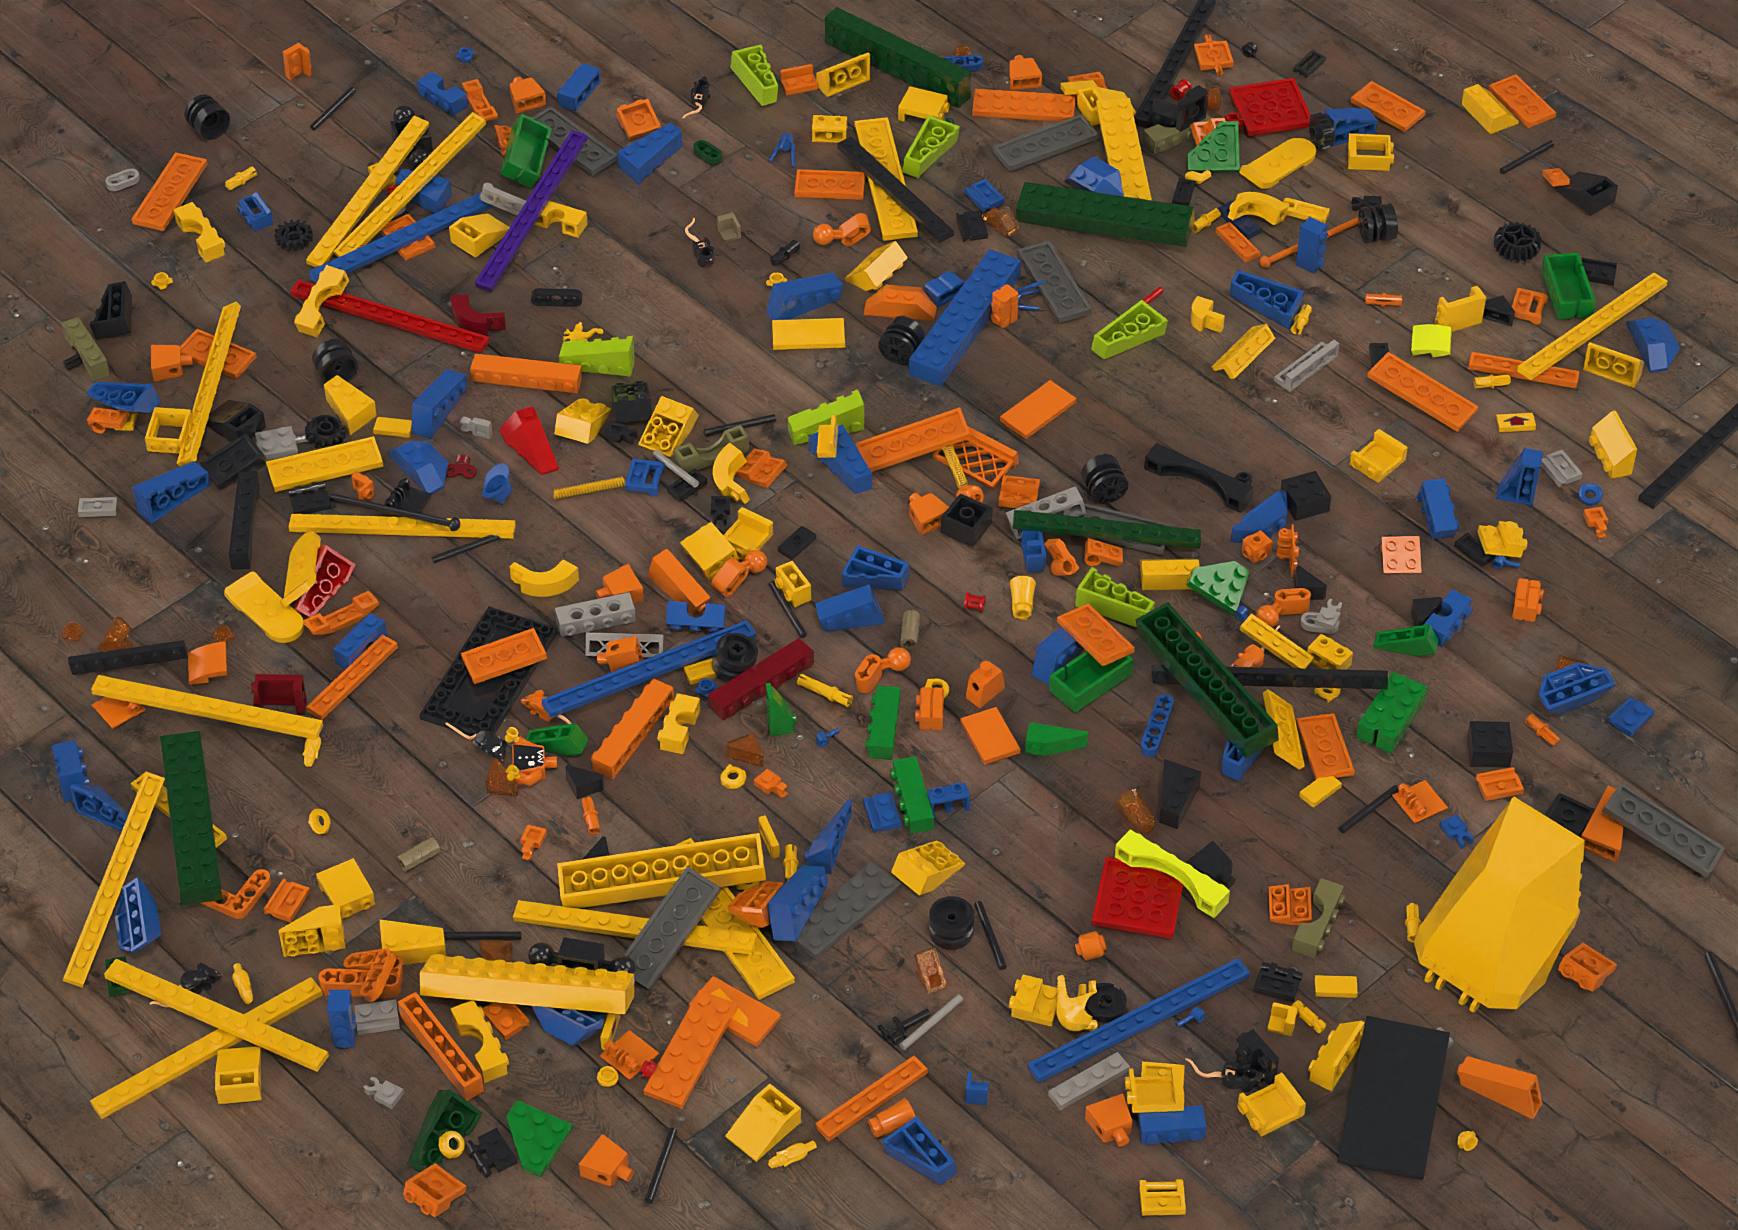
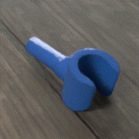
M1497 555L1492 566L1496 569H1501L1503 565L1520 568L1521 564L1506 560L1505 556Z
M1241 605L1235 614L1236 619L1245 621L1248 618V609Z
M836 728L827 733L823 731L818 732L817 745L819 747L826 746L829 742L828 738L839 733L840 730Z
M1195 1007L1190 1012V1015L1176 1022V1025L1180 1027L1193 1019L1201 1023L1205 1019V1012L1201 1008Z

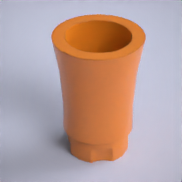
M903 1098L893 1106L869 1119L868 1124L874 1137L878 1138L895 1132L916 1116L908 1100Z

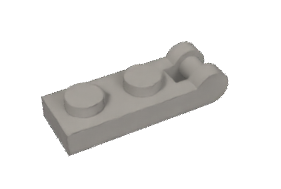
M484 183L483 191L480 194L481 201L515 215L519 214L526 203V200L494 188L491 183Z

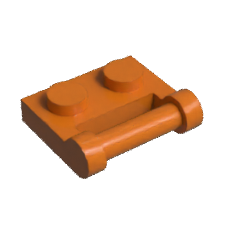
M1517 288L1512 308L1515 311L1514 317L1531 321L1534 325H1539L1542 321L1541 315L1544 305L1547 304L1548 296L1544 293ZM1533 300L1538 302L1535 313L1529 312Z

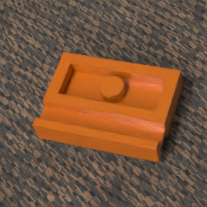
M1514 767L1476 774V782L1478 781L1485 801L1523 794L1524 788L1518 775L1515 773Z
M283 879L264 907V914L269 913L275 918L291 923L310 894V888L292 881L289 883L286 879Z
M491 1002L482 1008L486 1020L490 1022L505 1041L521 1032L525 1026H530V1020L516 1004Z

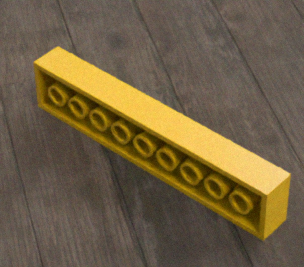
M760 833L557 863L561 902L563 907L585 908L665 896L687 866L719 887L766 880Z
M435 954L430 956L420 971V995L625 1014L634 998V974L626 971L610 972L606 969L588 970L585 967L567 968L564 965L546 966L543 963L533 965L522 961L511 963L504 960L489 961L484 958L467 959L463 956L445 957L442 954Z

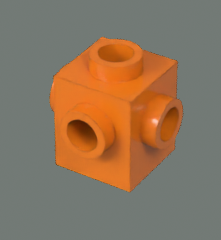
M1260 530L1243 539L1242 553L1245 558H1248L1254 564L1271 555L1273 541Z

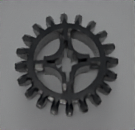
M1509 222L1508 225L1503 224L1494 236V246L1496 251L1499 252V256L1504 255L1505 259L1510 258L1511 261L1517 260L1519 262L1523 260L1526 262L1527 259L1532 260L1541 249L1542 240L1540 232L1536 231V228H1531V224L1525 225L1524 222L1522 224L1518 222L1514 224Z

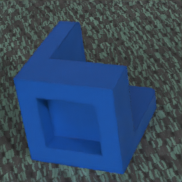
M968 1072L965 1103L987 1105L989 1083L972 1081V1072Z

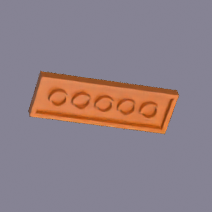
M975 89L972 116L1061 122L1074 117L1076 95Z
M175 152L132 217V224L165 231L174 217V209L182 205L208 165L207 159Z
M1387 352L1367 375L1371 380L1457 432L1477 413L1479 406L1390 352Z
M959 407L857 442L856 446L870 471L874 472L970 439L971 435Z
M699 990L643 1090L644 1095L683 1109L738 1009L737 1004Z

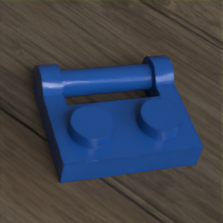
M632 459L625 483V490L644 492L651 496H656L659 491L658 485L661 474L666 467L665 464L657 461ZM650 470H654L651 484H646Z

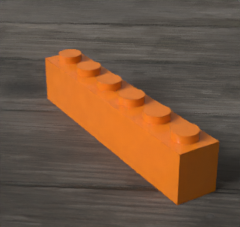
M475 354L470 368L471 381L578 394L582 381L581 365Z
M653 679L649 685L647 684L644 687L642 694L634 700L629 711L624 713L619 724L613 727L609 737H606L598 751L593 753L591 757L593 771L611 779L616 777L668 709L671 701H674V687L656 679Z
M414 992L398 1001L400 1017L463 1099L468 1101L484 1092L482 1076L420 996Z

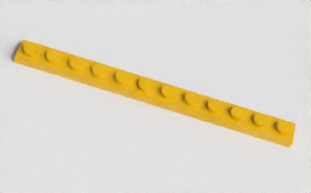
M472 112L334 250V254L337 257H341L365 246L486 125L485 119Z
M413 116L306 259L308 265L317 268L331 259L334 255V250L346 239L428 129V121Z
M1652 273L1518 366L1517 372L1530 380L1534 379L1667 286L1668 281L1656 273Z
M237 301L222 309L177 460V464L180 467L197 460L206 423L209 419V413L239 316L241 305Z
M291 514L289 532L314 531L315 533L475 538L496 535L500 538L514 539L516 524L515 520L459 519L461 523L460 528L457 531H451L448 526L407 517Z
M98 675L91 688L94 695L317 740L323 727V720Z
M145 772L63 977L64 982L81 988L84 986L164 784L165 778Z
M518 900L513 914L514 922L635 939L649 920V918ZM696 925L683 945L753 955L757 934Z
M115 959L104 973L107 980L316 1072L319 1071L329 1057L326 1050L118 959Z
M310 977L244 1015L266 1025H271L321 997L323 993L313 978ZM217 1029L90 1100L91 1105L99 1117L104 1119L216 1056L218 1050L228 1049L244 1039Z

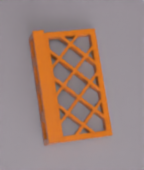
M967 426L971 438L953 445L954 449L963 448L964 450L963 454L957 455L958 459L965 458L966 464L961 465L963 473L993 490L1002 480L1003 475H1006L1011 467L1015 468L1018 465V452ZM974 446L977 451L966 453L965 447ZM943 449L936 450L932 455L933 458L949 466L946 457L940 455ZM989 454L992 459L981 461L980 455ZM978 456V462L968 463V457ZM1004 462L1007 465L1004 468L996 469L995 463ZM993 464V470L983 471V465ZM980 466L981 472L973 473L970 471L972 467ZM987 475H996L992 482L985 479Z

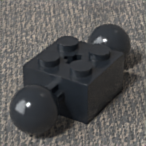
M399 106L394 111V121H390L394 142L413 116H415L413 109L409 106ZM419 115V116H417V117H419V118L425 120L424 115ZM429 128L407 156L409 157V164L413 169H416L429 156V153L433 152Z
M564 937L559 952H554V949L548 943L539 942L534 944L528 953L529 961L533 965L543 963L546 966H550L552 963L564 965L567 968L585 967L588 970L606 969L610 972L626 971L635 974L636 971L634 961L627 956H617L612 961L605 960L604 944Z

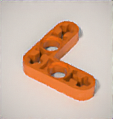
M264 869L257 870L236 895L221 889L222 898L227 899L225 903L218 904L216 901H210L201 904L235 919H242L251 911L271 885L270 874ZM249 891H254L255 895L252 897H246L245 893Z
M389 948L352 953L344 960L343 965L346 969L369 970L360 990L361 996L367 1002H373L381 995L396 962V956Z

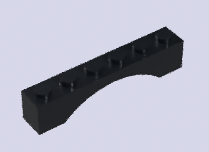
M1158 443L1145 456V470L1158 476H1181L1201 482L1212 489L1221 498L1226 507L1242 513L1252 500L1253 486Z
M257 471L238 472L229 547V559L232 570L251 569L253 517L260 491Z

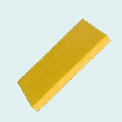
M844 318L772 320L773 350L845 348Z
M1266 690L1263 692L1266 712L1278 725L1279 740L1273 743L1274 753L1300 770L1305 767L1293 706L1272 691Z

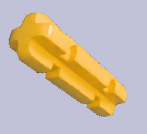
M1297 1000L1293 1003L1292 1007L1298 1008L1297 1015L1300 1014L1299 1017L1310 1027L1314 1026L1313 1029L1317 1033H1322L1326 1029V1023L1321 1019L1318 1020L1319 1017L1308 1007L1304 1008L1305 1005L1301 1001Z

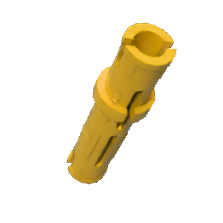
M801 674L798 677V686L826 697L828 701L838 702L845 707H849L853 701L852 695L839 691V688L835 686L830 687L805 674Z

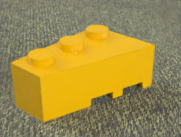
M338 375L324 384L326 401L335 414L338 415L342 424L345 425L349 435L355 433L377 416L375 401Z
M380 920L382 949L389 948L394 954L399 955L402 958L403 965L427 962L430 956L435 954H442L447 957L443 928Z

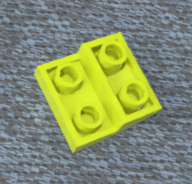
M1434 324L1413 326L1411 349L1413 356L1431 353L1433 358L1450 355L1451 327Z

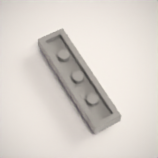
M1116 1052L1049 1090L1048 1096L1062 1110L1129 1072L1130 1066Z

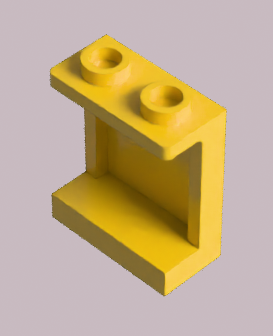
M909 86L898 107V120L905 122L908 115L926 119L929 115L943 120L944 114L948 113L950 107L948 95Z
M1478 286L1471 287L1470 296L1448 303L1444 297H1440L1435 324L1451 327L1453 332L1482 323L1486 296Z
M1378 429L1374 432L1372 442L1360 452H1351L1349 465L1379 483L1406 460L1408 447Z
M741 507L738 510L737 521L723 536L735 548L739 559L744 560L748 552L760 550L773 535V521Z
M712 522L701 527L698 531L680 542L686 555L689 554L701 568L708 581L715 577L729 559L735 558L739 561L735 548Z
M354 858L316 874L318 887L321 892H325L332 905H340L342 919L375 905L374 893Z
M1171 1066V1076L1134 1077L1133 1069H1129V1077H1125V1089L1129 1090L1127 1091V1104H1131L1132 1113L1184 1111V1089L1180 1066Z
M1280 1073L1275 1076L1273 1084L1249 1096H1246L1244 1093L1239 1094L1237 1107L1242 1115L1245 1114L1252 1129L1257 1130L1262 1137L1304 1116L1306 1103L1285 1075Z

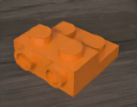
M640 99L629 105H621L616 110L618 122L621 128L625 130L629 140L650 134L661 128L648 99Z
M1581 943L1563 957L1558 970L1561 971L1564 977L1578 982L1581 988L1593 992L1603 984L1607 976L1615 971L1618 964L1585 943Z
M434 1163L406 1181L403 1195L407 1202H414L420 1206L424 1214H431L433 1217H437L450 1208L451 1201L466 1192L467 1186Z

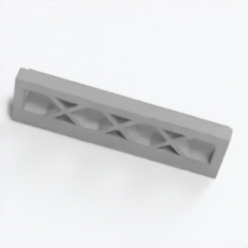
M1335 340L1329 344L1320 342L1274 377V381L1289 392L1338 356L1339 343Z
M587 632L585 656H597V653H605L602 651L604 649L607 650V644L605 645L602 641H614L637 636L642 647L641 650L644 649L647 652L643 653V657H653L658 654H651L646 647L651 642H659V654L663 653L665 635ZM590 640L599 641L603 647L598 652H590Z

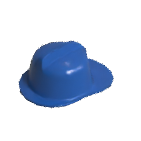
M498 464L487 473L482 492L484 498H490L492 501L499 502L500 504L505 503L506 498L512 491V486L509 482L510 469L507 464Z

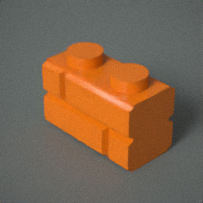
M1006 284L1000 290L998 289L992 293V314L990 317L993 323L1004 328L1009 323L1017 320L1018 292L1010 285Z
M1518 579L1513 619H1524L1525 621L1534 622L1536 615H1540L1542 604L1538 603V601H1542L1544 590L1540 589V581Z
M922 687L920 695H916V707H920V710H916L915 722H919L920 730H942L944 689Z

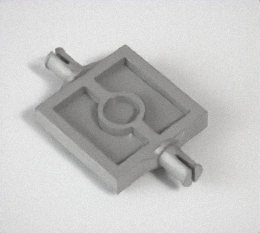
M292 426L255 433L256 445L266 457L264 461L298 454V444L308 442L305 439V435L296 437Z

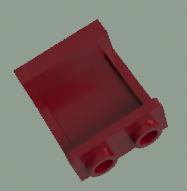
M255 675V681L251 682L254 706L263 708L264 705L296 706L297 715H305L307 696L303 675Z

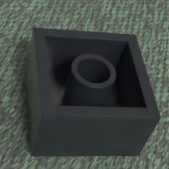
M1316 471L1281 481L1280 491L1287 492V508L1295 521L1330 511L1331 495Z
M959 494L941 517V533L974 546L992 524L993 507Z
M1470 721L1467 734L1470 767H1510L1513 756L1510 722Z

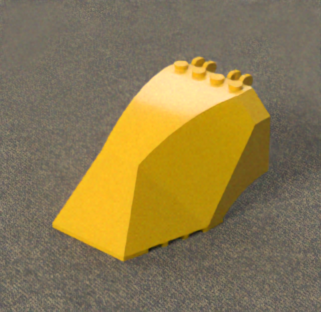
M1513 797L1471 852L1418 928L1414 941L1419 963L1429 969L1424 981L1430 983L1433 981L1435 974L1440 976L1435 985L1437 990H1441L1446 981L1463 991L1458 1002L1462 1006L1468 1002L1471 996L1474 998L1469 1009L1472 1013L1477 1011L1480 1003L1487 1008L1518 1009L1546 983L1562 946L1576 925L1580 914L1578 902L1581 896L1579 887L1580 880L1582 879L1580 871L1584 856V840L1521 800Z

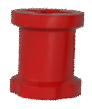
M1182 79L1177 86L1170 89V94L1175 100L1179 101L1187 91L1192 89V85L1188 80Z
M967 592L964 609L972 608L983 612L986 595L981 597Z

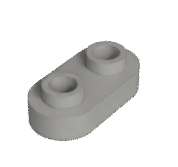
M126 169L110 175L105 180L106 187L110 191H119L135 185L140 180L139 172L136 169Z
M1306 612L1301 617V627L1306 631L1333 634L1339 629V620L1333 631L1315 625L1319 614L1316 612Z

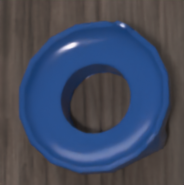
M1593 483L1581 485L1578 491L1580 500L1588 505L1597 504L1603 496L1602 488ZM1592 492L1595 494V498L1589 499L1585 496V493Z

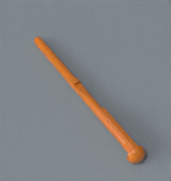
M1358 217L1327 230V238L1358 225ZM1298 244L1280 251L1271 257L1263 255L1259 261L1261 267L1270 268V263L1297 252Z

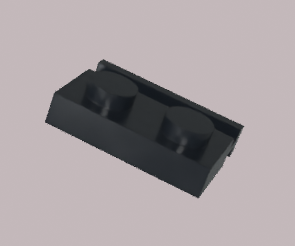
M981 210L964 212L962 215L956 213V220L963 242H966V239L971 241L988 239V232Z
M1582 258V266H1584L1589 282L1614 286L1617 263Z

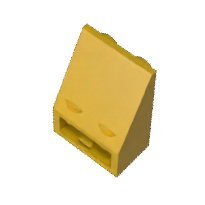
M1092 86L1078 90L1077 106L1084 118L1091 126L1100 124L1096 109L1097 100L1127 98V96L1121 91ZM1132 106L1133 115L1135 116L1136 111Z
M488 213L462 217L449 226L451 242L475 258L500 241L510 228Z
M661 396L638 445L652 451L658 450L663 455L671 458L674 454V448L679 447L692 431L699 416L692 407Z
M578 399L557 414L554 434L588 444L596 438L612 408L606 407L602 403H590L587 399Z
M936 840L900 852L891 873L920 896L936 889L965 866V862L958 855L948 850L943 843Z
M340 905L318 907L281 928L279 936L283 956L294 957L303 954L345 949Z
M260 1046L218 1050L215 1071V1091L218 1104L262 1100Z
M769 1084L753 1098L725 1136L757 1162L801 1123V1108L773 1085Z

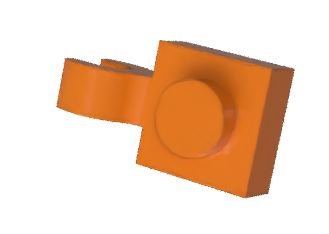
M1603 508L1584 509L1583 516L1588 526L1595 527L1598 539L1605 538L1604 531L1607 530L1608 518Z
M766 769L754 779V785L768 795L774 792L781 799L788 795V792L785 791L787 785L782 782V778L769 769Z
M527 825L521 837V845H523L521 852L524 853L522 859L531 860L534 848H541L547 835V829Z

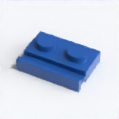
M986 179L972 184L970 188H964V193L983 213L987 209L991 210L1004 204L1005 198Z
M1630 696L1612 713L1607 723H1612L1616 729L1629 737H1632L1654 715L1655 711L1639 700H1634L1633 696Z
M891 792L873 795L872 798L868 799L866 797L863 798V804L873 833H876L877 830L886 831L901 827V820Z

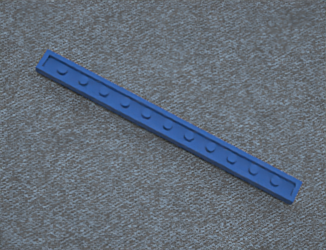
M480 192L309 271V277L317 283L319 275L326 265L343 270L348 274L416 241L424 239L426 236L437 233L451 226L462 217L474 216L493 207V205L481 201Z
M745 620L542 699V706L550 718L714 655L718 640L728 633H740L755 639L756 632L749 622Z
M1237 958L1029 1062L1027 1068L1037 1082L1040 1083L1249 978L1250 972L1240 959Z

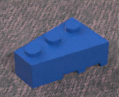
M402 169L395 179L396 185L399 186L413 171ZM434 176L409 202L417 203L422 206V209H429L434 213L443 210L452 196L450 179Z
M1445 478L1423 481L1416 496L1417 501H1422L1423 508H1421L1422 514L1427 516L1426 525L1432 540L1454 537L1459 529L1458 519L1454 516L1455 506L1449 497L1450 487L1446 485Z
M857 545L841 574L843 587L860 588L869 584L872 589L903 590L910 577L909 563Z
M869 584L815 603L819 621L825 632L885 624L881 606Z
M1228 739L1222 758V774L1240 781L1264 749L1245 758Z
M76 740L52 745L64 802L73 800L70 791L72 784H90L88 776L84 777L83 775L87 773L85 761H80L84 756L82 748L77 747Z
M917 1116L882 1140L886 1154L939 1185H942L958 1173L953 1158Z

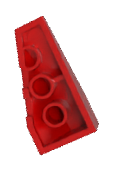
M531 406L515 411L500 428V433L505 443L509 447L512 446L519 456H523L528 461V464L539 474L544 475L558 471L559 467L534 407Z
M327 545L319 547L315 568V584L297 599L295 610L307 618L314 616L330 597L334 596L337 590L349 580L356 564Z

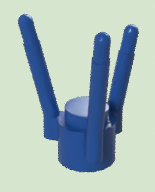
M788 133L781 135L776 148L769 158V162L773 160L778 150L788 151L790 149L792 167H795L796 145L793 144L794 138Z
M1042 280L1016 289L1018 292V303H1021V296L1039 292L1038 289L1025 290L1042 285L1045 281ZM1018 305V309H1040L1039 307Z

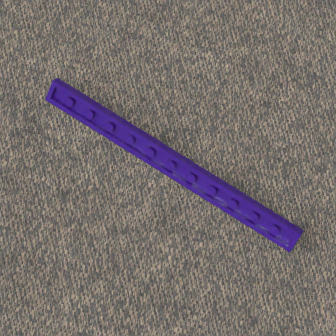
M571 130L475 281L477 288L492 292L588 140L586 134Z

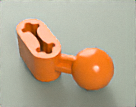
M864 213L856 214L839 227V230H833L828 224H820L813 231V239L817 244L823 246L830 244L833 239H841L843 245L851 246L870 233L871 228L868 216Z
M751 550L746 554L743 562H739L735 558L729 559L712 579V587L724 597L731 596L745 580L748 571L761 573L765 570L768 564L767 556L760 550Z
M1305 588L1278 590L1275 593L1274 603L1259 607L1255 616L1270 627H1274L1279 621V615L1308 612L1310 609L1311 593Z
M895 647L890 650L887 658L880 659L878 655L874 654L866 656L855 672L858 692L864 694L871 692L881 678L882 670L891 668L894 671H904L911 663L910 653L902 647Z

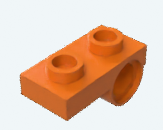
M94 407L87 418V422L94 432L104 433L106 428L122 430L129 416L126 411Z
M1060 538L1048 539L1044 543L1054 559L1051 563V571L1055 576L1072 575L1079 569L1075 558L1069 553L1065 543Z
M1088 538L1085 542L1084 561L1089 566H1097L1101 562L1120 567L1123 563V548Z

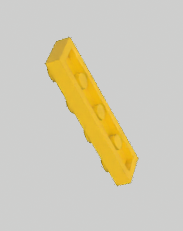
M1250 614L1240 626L1239 630L1293 668L1306 669L1314 659L1308 652L1253 614Z

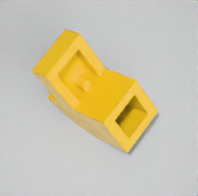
M1197 296L1192 303V326L1201 332L1205 327L1221 333L1224 328L1225 315L1213 312L1214 301Z

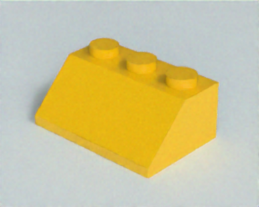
M865 53L817 72L816 81L818 88L828 97L869 81L870 54Z
M1477 84L1464 89L1462 106L1489 134L1519 123L1506 107L1484 87Z
M896 241L875 249L844 279L865 291L877 290L883 285L882 282L884 280H888L893 276L892 272L894 270L896 271L904 265L903 262L908 257Z
M1589 342L1583 370L1634 388L1642 375L1644 361Z
M1612 411L1592 427L1591 436H1589L1590 445L1594 447L1597 458L1601 460L1605 472H1608L1611 479L1632 475L1637 447L1617 412Z
M1139 560L1142 590L1191 589L1186 583L1190 571L1200 567L1199 560Z
M1365 1022L1341 1023L1336 1031L1332 1030L1327 1040L1328 1043L1326 1045L1323 1044L1318 1052L1319 1057L1317 1060L1313 1059L1308 1068V1071H1310L1309 1081L1333 1091L1361 1046Z

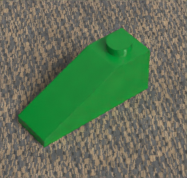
M1428 624L1377 632L1373 646L1375 649L1412 656H1425L1436 653L1439 640L1431 625Z
M766 683L767 724L770 736L794 733L793 725L797 724L795 713H791L790 705L770 683Z
M1030 722L1026 737L1025 753L1046 756L1085 748L1088 744V732Z
M577 723L531 729L525 738L536 745L544 746L546 752L564 756L582 754L588 738Z

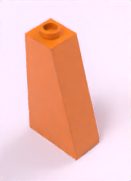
M665 549L654 556L647 577L673 600L687 602L689 604L688 612L692 616L705 612L706 603L709 604L711 597L668 549Z
M1608 785L1581 838L1584 840L1585 851L1617 863L1622 846L1624 825L1602 812L1617 789Z
M1469 1056L1458 1067L1457 1074L1462 1086L1522 1115L1534 1119L1543 1104L1537 1075Z

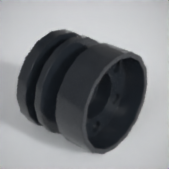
M203 94L193 98L185 109V120L205 139H216L226 132L229 127L230 114L210 95Z
M1391 203L1379 204L1377 209L1374 206H1369L1368 208L1360 207L1358 222L1364 243L1378 242L1379 237L1383 241L1396 239L1398 223L1395 209Z
M897 316L890 321L879 340L878 349L884 358L890 362L907 364L924 339V331L915 320L905 316Z
M1109 454L1098 455L1091 458L1083 466L1081 475L1095 502L1099 504L1114 502L1120 499L1128 490L1129 483L1116 457Z

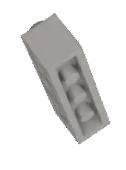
M1076 486L1014 509L1077 517L1086 514L1083 499ZM1014 510L1006 512L1010 528L1017 540L1022 538V530L1013 529Z
M630 592L555 608L556 622L561 637L636 622L635 607Z

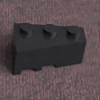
M126 281L108 284L101 299L102 304L99 309H96L95 319L89 324L96 340L131 333L132 294Z
M1164 759L1159 823L1175 829L1179 828L1200 788L1201 771Z

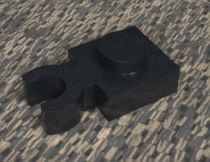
M1364 196V199L1352 197V210L1359 211L1360 207L1368 208L1369 206H1374L1377 209V206L1382 204V197Z
M611 420L603 435L604 438L619 443L623 439L628 444H634L633 437L638 438V431L635 429L628 430V425Z
M711 496V515H713L714 525L717 524L718 519L724 520V525L727 524V515H730V496Z

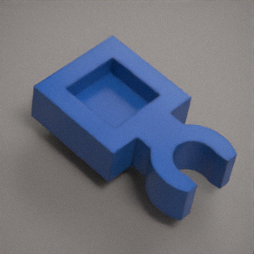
M1457 814L1440 822L1439 827L1450 840L1456 838L1460 848L1463 849L1465 847L1463 840L1473 844V836L1468 833L1467 825Z

